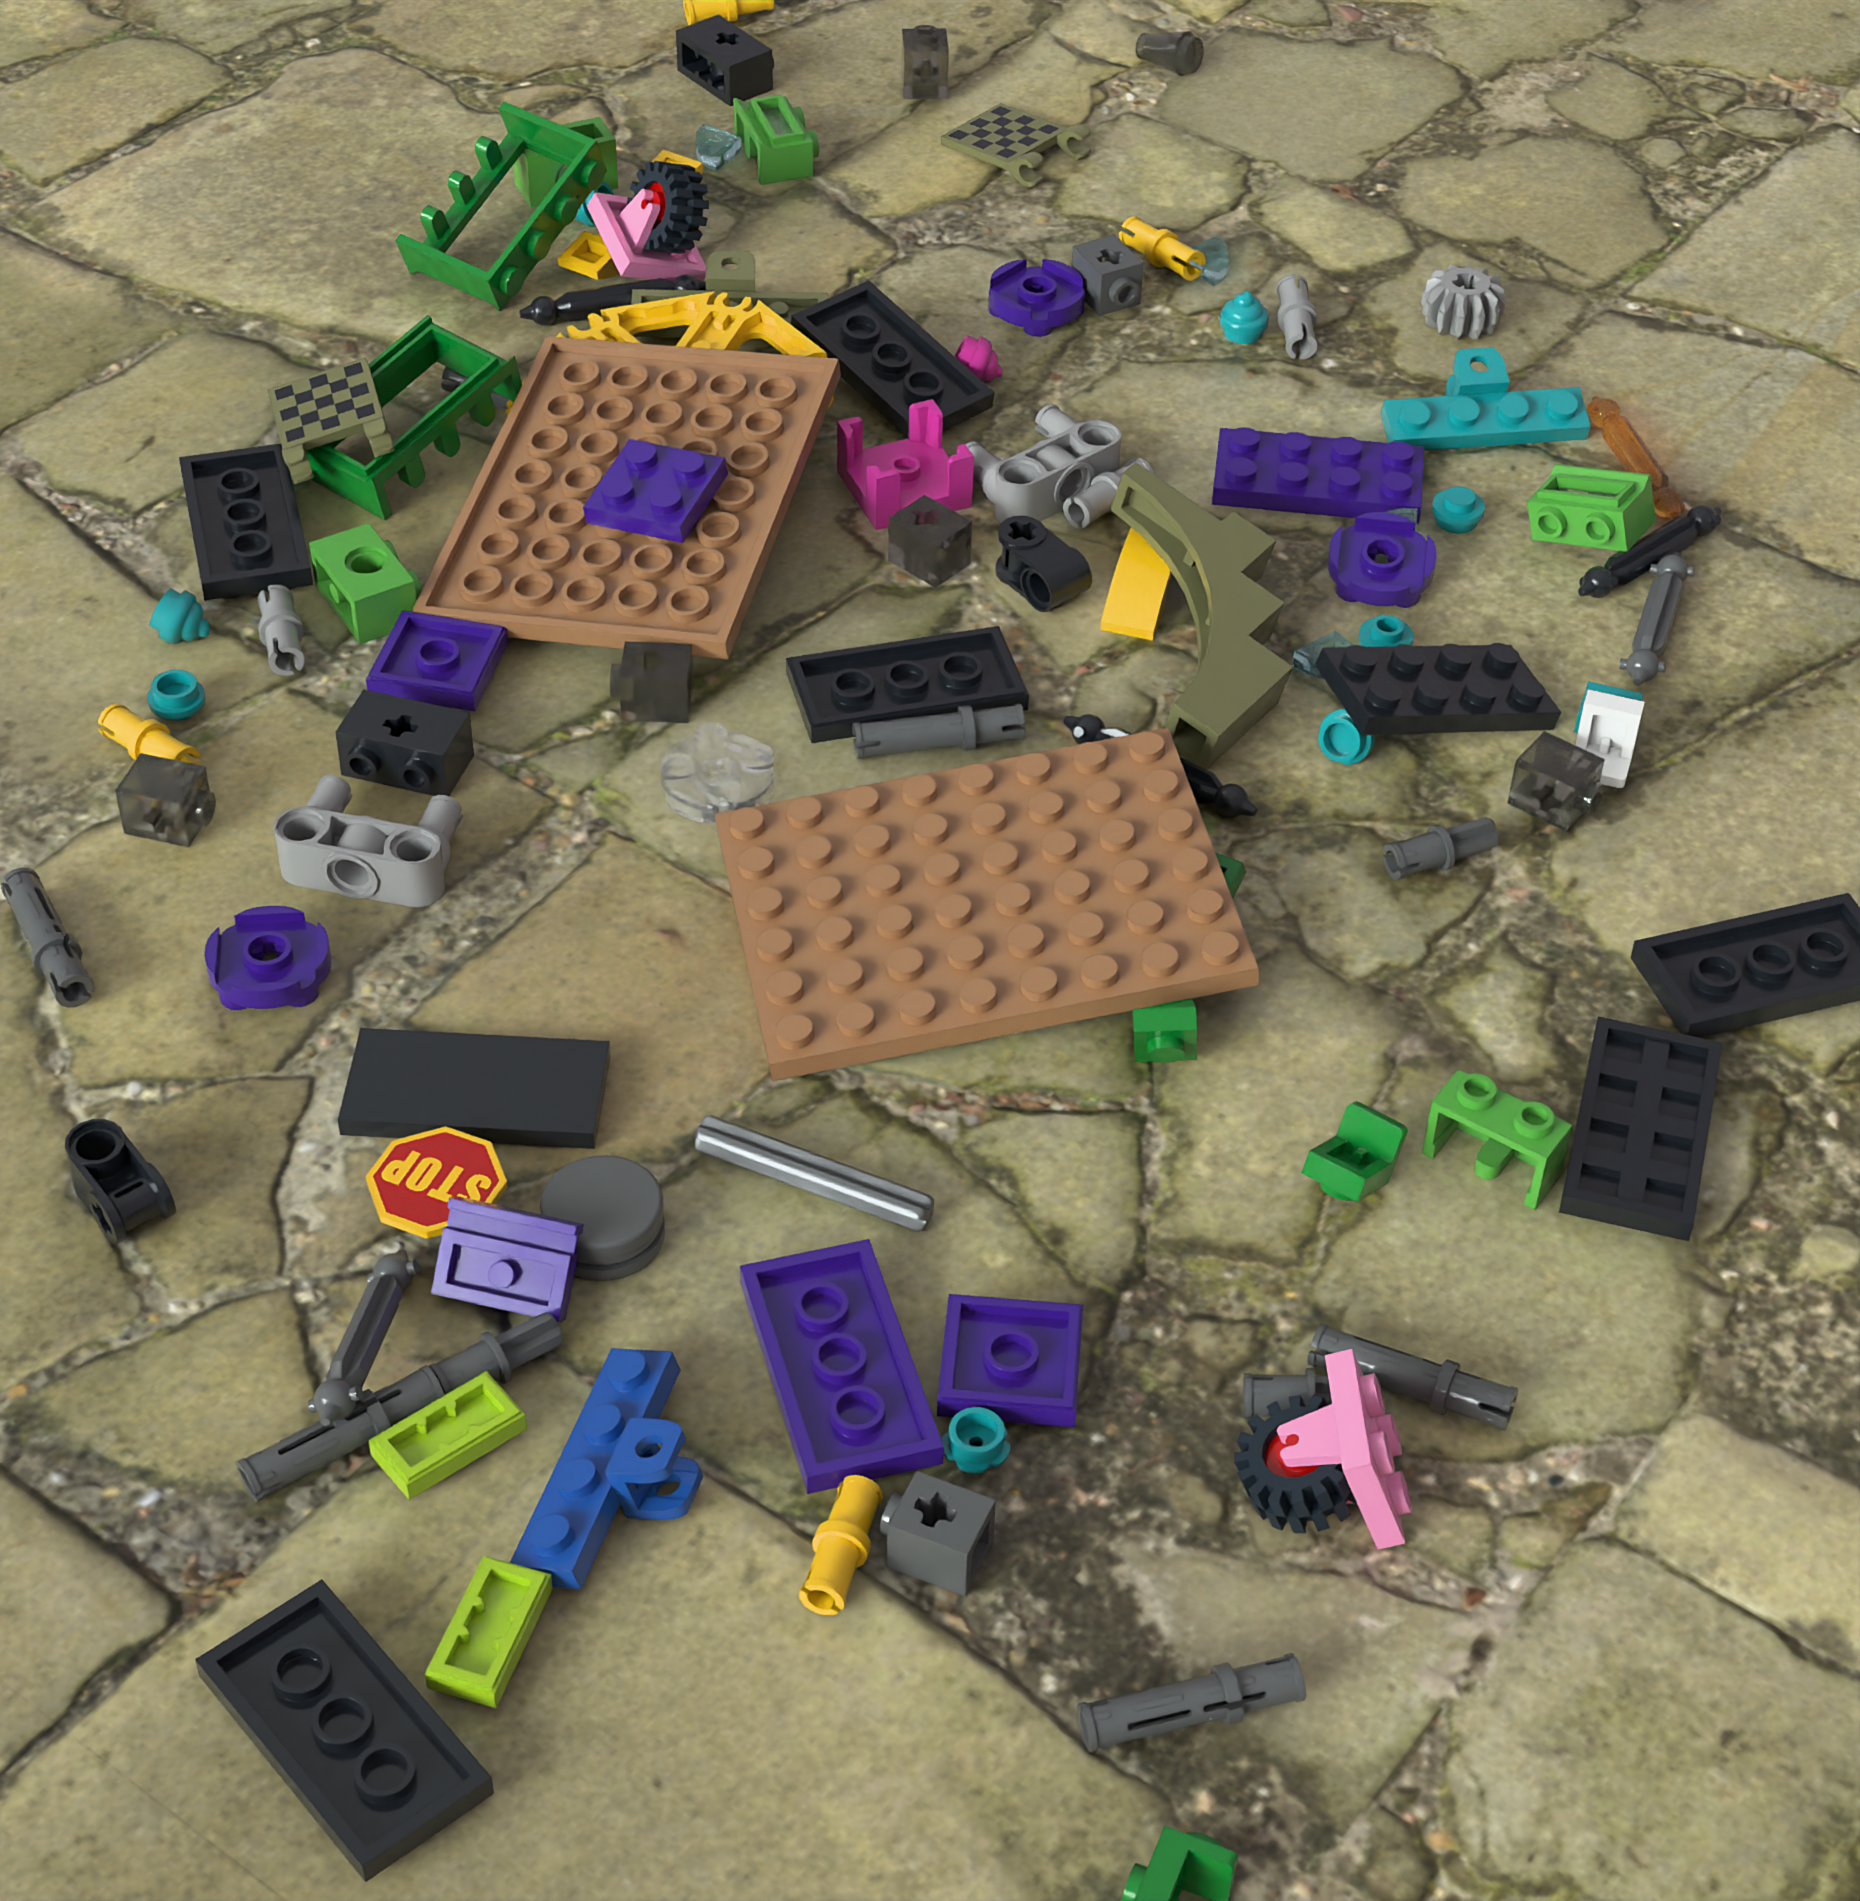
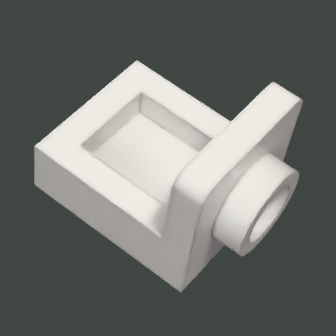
M1588 690L1568 775L1572 778L1585 780L1597 785L1623 788L1632 760L1645 702Z

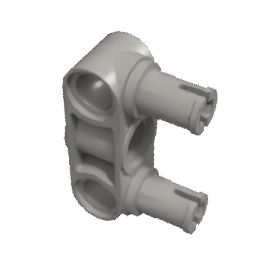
M1049 404L1039 411L1035 420L1039 424L1035 426L1036 432L1047 439L1040 441L1021 453L1001 460L976 441L968 442L965 445L974 456L973 479L983 487L986 497L995 504V518L1000 523L1013 516H1029L1042 521L1062 511L1066 499L1090 487L1091 481L1096 476L1104 472L1113 473L1119 469L1120 429L1116 425L1103 420H1090L1079 423L1061 411L1058 406Z
M326 775L319 780L306 806L289 809L280 814L274 822L273 829L282 878L288 883L300 887L338 893L350 898H365L408 907H423L435 903L445 893L444 872L451 856L449 842L461 822L463 814H460L462 808L459 802L446 795H436L431 798L417 827L383 821L370 816L344 814L346 806L352 799V794H349L351 791L350 785L341 777Z

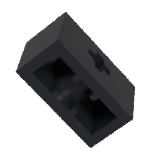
M719 14L676 30L677 70L727 105H734L733 98L746 101L773 90L774 59L772 49Z
M363 689L335 732L341 775L432 796H450L474 757L470 712Z

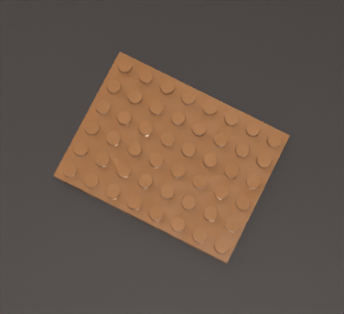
M546 336L411 612L504 626V628H507L508 638L729 659L840 379L839 359ZM629 439L725 458L728 475L684 543L586 523L583 506Z
M1169 728L1144 731L1132 735L1086 742L1069 747L1028 753L1006 759L971 764L964 767L913 775L901 779L714 814L772 1081L1259 985L1258 965Z

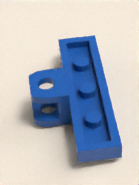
M611 1348L510 1563L551 1574L552 1587L581 1590L620 1505L627 1518L671 1520L680 1518L688 1513L703 1479V1473L697 1462L678 1456L682 1445L686 1442V1436L681 1426L669 1420L659 1419L681 1371L673 1352ZM666 1483H680L678 1489L669 1495L661 1496L657 1494L659 1489Z

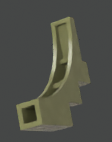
M1135 462L1123 472L1110 510L1141 534L1166 562L1186 596L1196 625L1199 658L1195 679L1173 704L1164 728H1169L1176 750L1180 756L1207 770L1278 704L1293 669L1292 665L1263 646L1270 640L1285 603L1256 583L1262 578L1276 540L1234 511L1222 521Z

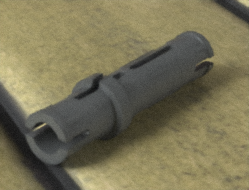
M1021 704L972 710L970 705L958 706V711L954 713L867 723L855 722L852 724V733L856 736V739H853L857 759L962 746L963 751L975 750L976 744L1015 739L1025 740L1026 729L1021 727V724H1025L1024 711Z
M30 868L12 870L4 877L7 883H1V890L32 947L30 957L35 970L40 975L47 977L55 999L61 1006L71 1008L83 1005L91 998L88 991L94 992L95 986L81 962L82 950L77 939L72 934L66 933L51 900L43 889L44 887L38 874Z
M1320 1323L1315 1332L1311 1346L1316 1347V1350L1309 1352L1308 1365L1327 1369L1325 1355L1353 1349L1363 1375L1375 1373L1376 1377L1379 1378L1381 1388L1429 1403L1431 1412L1444 1415L1447 1410L1497 1426L1498 1429L1504 1431L1510 1422L1514 1410L1511 1404L1516 1402L1518 1396L1517 1387H1508L1460 1371V1363L1446 1359L1443 1364H1439L1331 1328L1324 1323Z
M425 1365L405 1378L374 1393L370 1389L364 1390L363 1398L357 1400L355 1409L345 1419L334 1421L329 1426L322 1425L319 1420L262 1451H258L245 1459L238 1460L236 1462L238 1472L248 1493L255 1502H258L285 1485L303 1478L359 1447L365 1446L369 1443V1439L445 1394L434 1372L429 1366Z
M1289 1653L1283 1657L1233 1669L1226 1662L1212 1666L1211 1674L1150 1687L1145 1690L1104 1700L1079 1703L1077 1705V1714L1084 1744L1089 1752H1093L1099 1748L1160 1735L1169 1731L1222 1719L1226 1725L1243 1721L1244 1713L1294 1701L1296 1703L1304 1701L1306 1698V1688L1298 1659L1294 1657L1293 1653Z

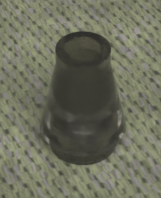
M1190 31L1157 34L1142 33L1137 39L1135 51L1138 59L1149 61L1177 75L1184 76L1187 73H1195L1199 69L1203 60L1204 46L1202 40L1199 37H1195Z

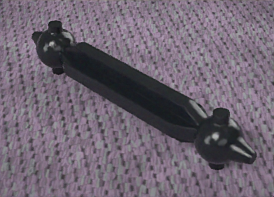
M683 274L678 276L674 282L657 278L566 292L555 301L548 296H539L529 306L520 310L519 314L520 318L533 320L535 323L543 326L552 324L557 317L570 322L585 320L592 313L601 316L600 310L631 305L632 289L706 291V282L697 280L692 275Z
M1707 505L1694 506L1689 510L1687 516L1676 517L1639 539L1628 552L1619 551L1609 557L1604 567L1595 566L1590 568L1584 577L1580 578L1579 584L1581 587L1578 590V594L1594 598H1603L1609 595L1614 587L1623 586L1649 571L1651 564H1658L1663 557L1674 552H1680L1692 545L1696 536H1705L1713 532L1716 526L1721 523V509Z
M1085 714L1080 717L1066 716L1063 720V723L1072 732V736L1077 744L1132 735V733L1120 727L1105 728L1103 721L1093 714ZM1179 756L1196 803L1214 804L1218 813L1227 818H1235L1240 815L1254 817L1257 814L1258 809L1248 800V795L1241 786L1233 783L1222 785L1214 773Z

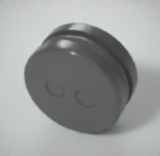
M608 1155L583 1158L560 1169L551 1177L542 1192L540 1201L541 1215L584 1224L583 1232L579 1235L576 1253H578L574 1274L576 1277L595 1281H608L627 1277L647 1266L662 1247L665 1236L663 1193L654 1175L637 1162L623 1157Z

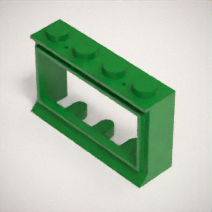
M506 102L501 104L499 111L508 134L499 145L495 140L481 136L478 138L475 144V152L481 169L472 180L469 175L457 170L450 174L448 187L455 202L445 215L442 210L430 205L423 209L420 219L428 236L425 241L421 243L403 234H400L395 240L410 274L419 271L495 305L498 311H501L510 298L521 290L526 277L535 265L547 256L551 244L564 227L575 219L580 206L590 193L600 186L607 172L597 140ZM525 149L568 166L488 272L445 253Z
M427 315L369 363L381 408L436 362L468 379L393 442L394 452L375 457L366 466L334 449L346 438L306 450L314 474V478L311 480L383 520L388 519L392 512L383 486L387 480L398 472L399 479L413 488L419 487L425 478V471L419 454L423 449L434 442L437 451L448 457L455 456L461 445L455 424L459 418L469 411L471 420L487 427L494 421L496 414L491 391L513 402L515 401L522 387L515 356L505 360L434 324L431 316Z

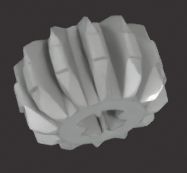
M1452 264L1448 266L1447 270H1434L1431 279L1427 280L1426 289H1423L1421 305H1423L1422 314L1425 315L1426 325L1431 328H1438L1439 335H1455L1457 340L1461 336L1478 339L1480 333H1493L1495 325L1500 322V316L1504 313L1506 301L1504 299L1505 290L1501 288V279L1496 276H1489L1488 269H1471L1469 264L1465 268H1458Z

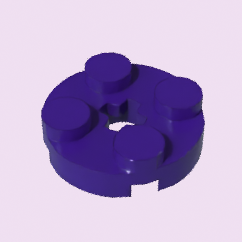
M1027 259L1015 260L1002 265L991 276L988 297L989 313L1008 323L1024 327L1023 329L1028 335L1035 337L1047 336L1052 332L1053 327L1067 324L1084 312V280L1077 270L1059 261L1043 259L1042 267H1026Z
M1372 512L1357 516L1354 525L1347 527L1343 531L1341 526L1335 531L1330 541L1328 571L1336 584L1335 590L1337 595L1347 602L1359 601L1375 606L1396 605L1402 608H1409L1416 605L1420 601L1421 593L1429 587L1434 576L1437 558L1434 541L1429 535H1427L1426 541L1420 533L1415 531L1416 523L1401 515L1387 512ZM1377 554L1387 555V561L1390 563L1382 564L1374 560Z
M277 905L247 909L234 915L235 925L227 928L221 935L218 927L209 936L204 951L210 984L219 993L221 1003L231 1010H243L246 1008L270 1009L287 1005L293 1007L307 1006L318 998L319 986L327 978L331 968L329 939L325 928L319 922L316 927L314 924L305 921L304 912L293 907ZM265 953H276V959L262 961Z

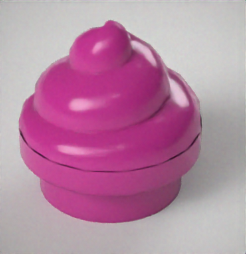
M966 335L954 356L982 381L990 382L996 377H1001L1003 371L998 364L997 354L992 350L991 342L982 336L975 339Z

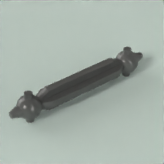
M1679 552L1663 557L1658 564H1651L1650 574L1657 575V578L1651 583L1632 643L1633 653L1630 654L1628 659L1621 658L1620 669L1627 670L1635 685H1641L1643 682L1653 679L1658 672L1665 673L1666 662L1659 661L1658 658L1664 654L1683 592V582L1687 577H1694L1695 566H1688L1686 560Z
M405 1250L384 1255L376 1262L373 1273L367 1275L368 1285L331 1361L330 1369L326 1375L327 1380L317 1388L314 1398L308 1400L309 1411L311 1413L318 1412L320 1414V1423L324 1426H329L334 1421L348 1417L355 1409L357 1400L363 1398L362 1387L403 1296L402 1291L408 1288L414 1274L420 1271L419 1263L416 1260L409 1261Z

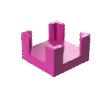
M933 399L914 403L909 407L908 439L863 449V421L860 417L837 421V472L875 530L972 507L974 456L965 444L957 446L956 455H951L949 458L942 448L943 415Z

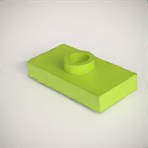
M485 1371L369 1439L370 1453L410 1500L527 1429L526 1414L492 1376Z
M483 1555L426 1670L427 1689L497 1708L552 1592L551 1574Z

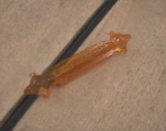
M1598 396L1593 397L1592 403L1587 407V411L1590 412L1591 421L1595 426L1603 429L1604 440L1626 472L1651 475L1655 514L1662 518L1671 519L1681 516V513L1685 510L1681 494L1676 489L1669 487V477L1630 421L1621 415L1619 405L1612 399H1602Z

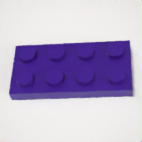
M1246 427L1236 429L1220 428L1212 505L1356 518L1357 516L1372 512H1387L1407 517L1416 524H1419L1422 508L1424 446L1409 445L1398 441L1390 443L1360 441L1352 437L1328 438L1307 436L1299 432L1286 434L1263 432Z
M869 1239L740 1266V1284L807 1494L837 1488L845 1477L851 1475L864 1476L873 1480L943 1464L944 1446Z

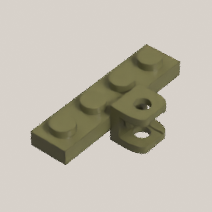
M713 251L709 255L706 264V291L632 289L631 305L714 291L717 297L724 292L728 293L730 307L740 305L745 297H751L753 308L758 300H760L791 324V315L828 299V293L757 292L755 290V259L749 251ZM727 264H736L739 266L737 269L727 270L723 268V266ZM690 325L644 331L633 336L682 338Z

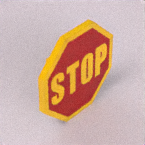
M446 1126L393 1140L366 1175V1183L381 1223L426 1239L442 1235L443 1228L447 1227L450 1211L447 1208L449 1198L459 1196L496 1205L508 1187L506 1177L490 1141Z

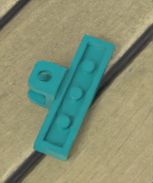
M1493 347L1460 349L1457 351L1453 362L1454 375L1448 378L1445 396L1384 400L1380 412L1388 443L1398 441L1409 445L1424 446V451L1586 440L1591 428L1580 387L1507 392L1510 381L1501 354ZM1482 362L1487 366L1488 370L1478 372L1470 364Z

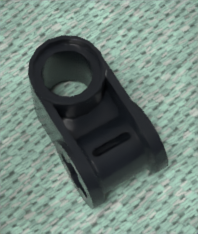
M1013 516L1005 519L1000 524L998 538L1002 544V555L996 562V576L1001 582L1009 585L1023 596L1034 609L1040 612H1048L1091 587L1092 572L1085 557L1077 549L1070 547L1045 528L1041 521L1029 516Z
M91 1119L81 1122L71 1129L65 1140V1150L74 1190L94 1216L105 1237L112 1244L117 1245L126 1239V1232L158 1215L167 1219L176 1213L173 1196L164 1178L153 1164L144 1159L120 1126L106 1119Z

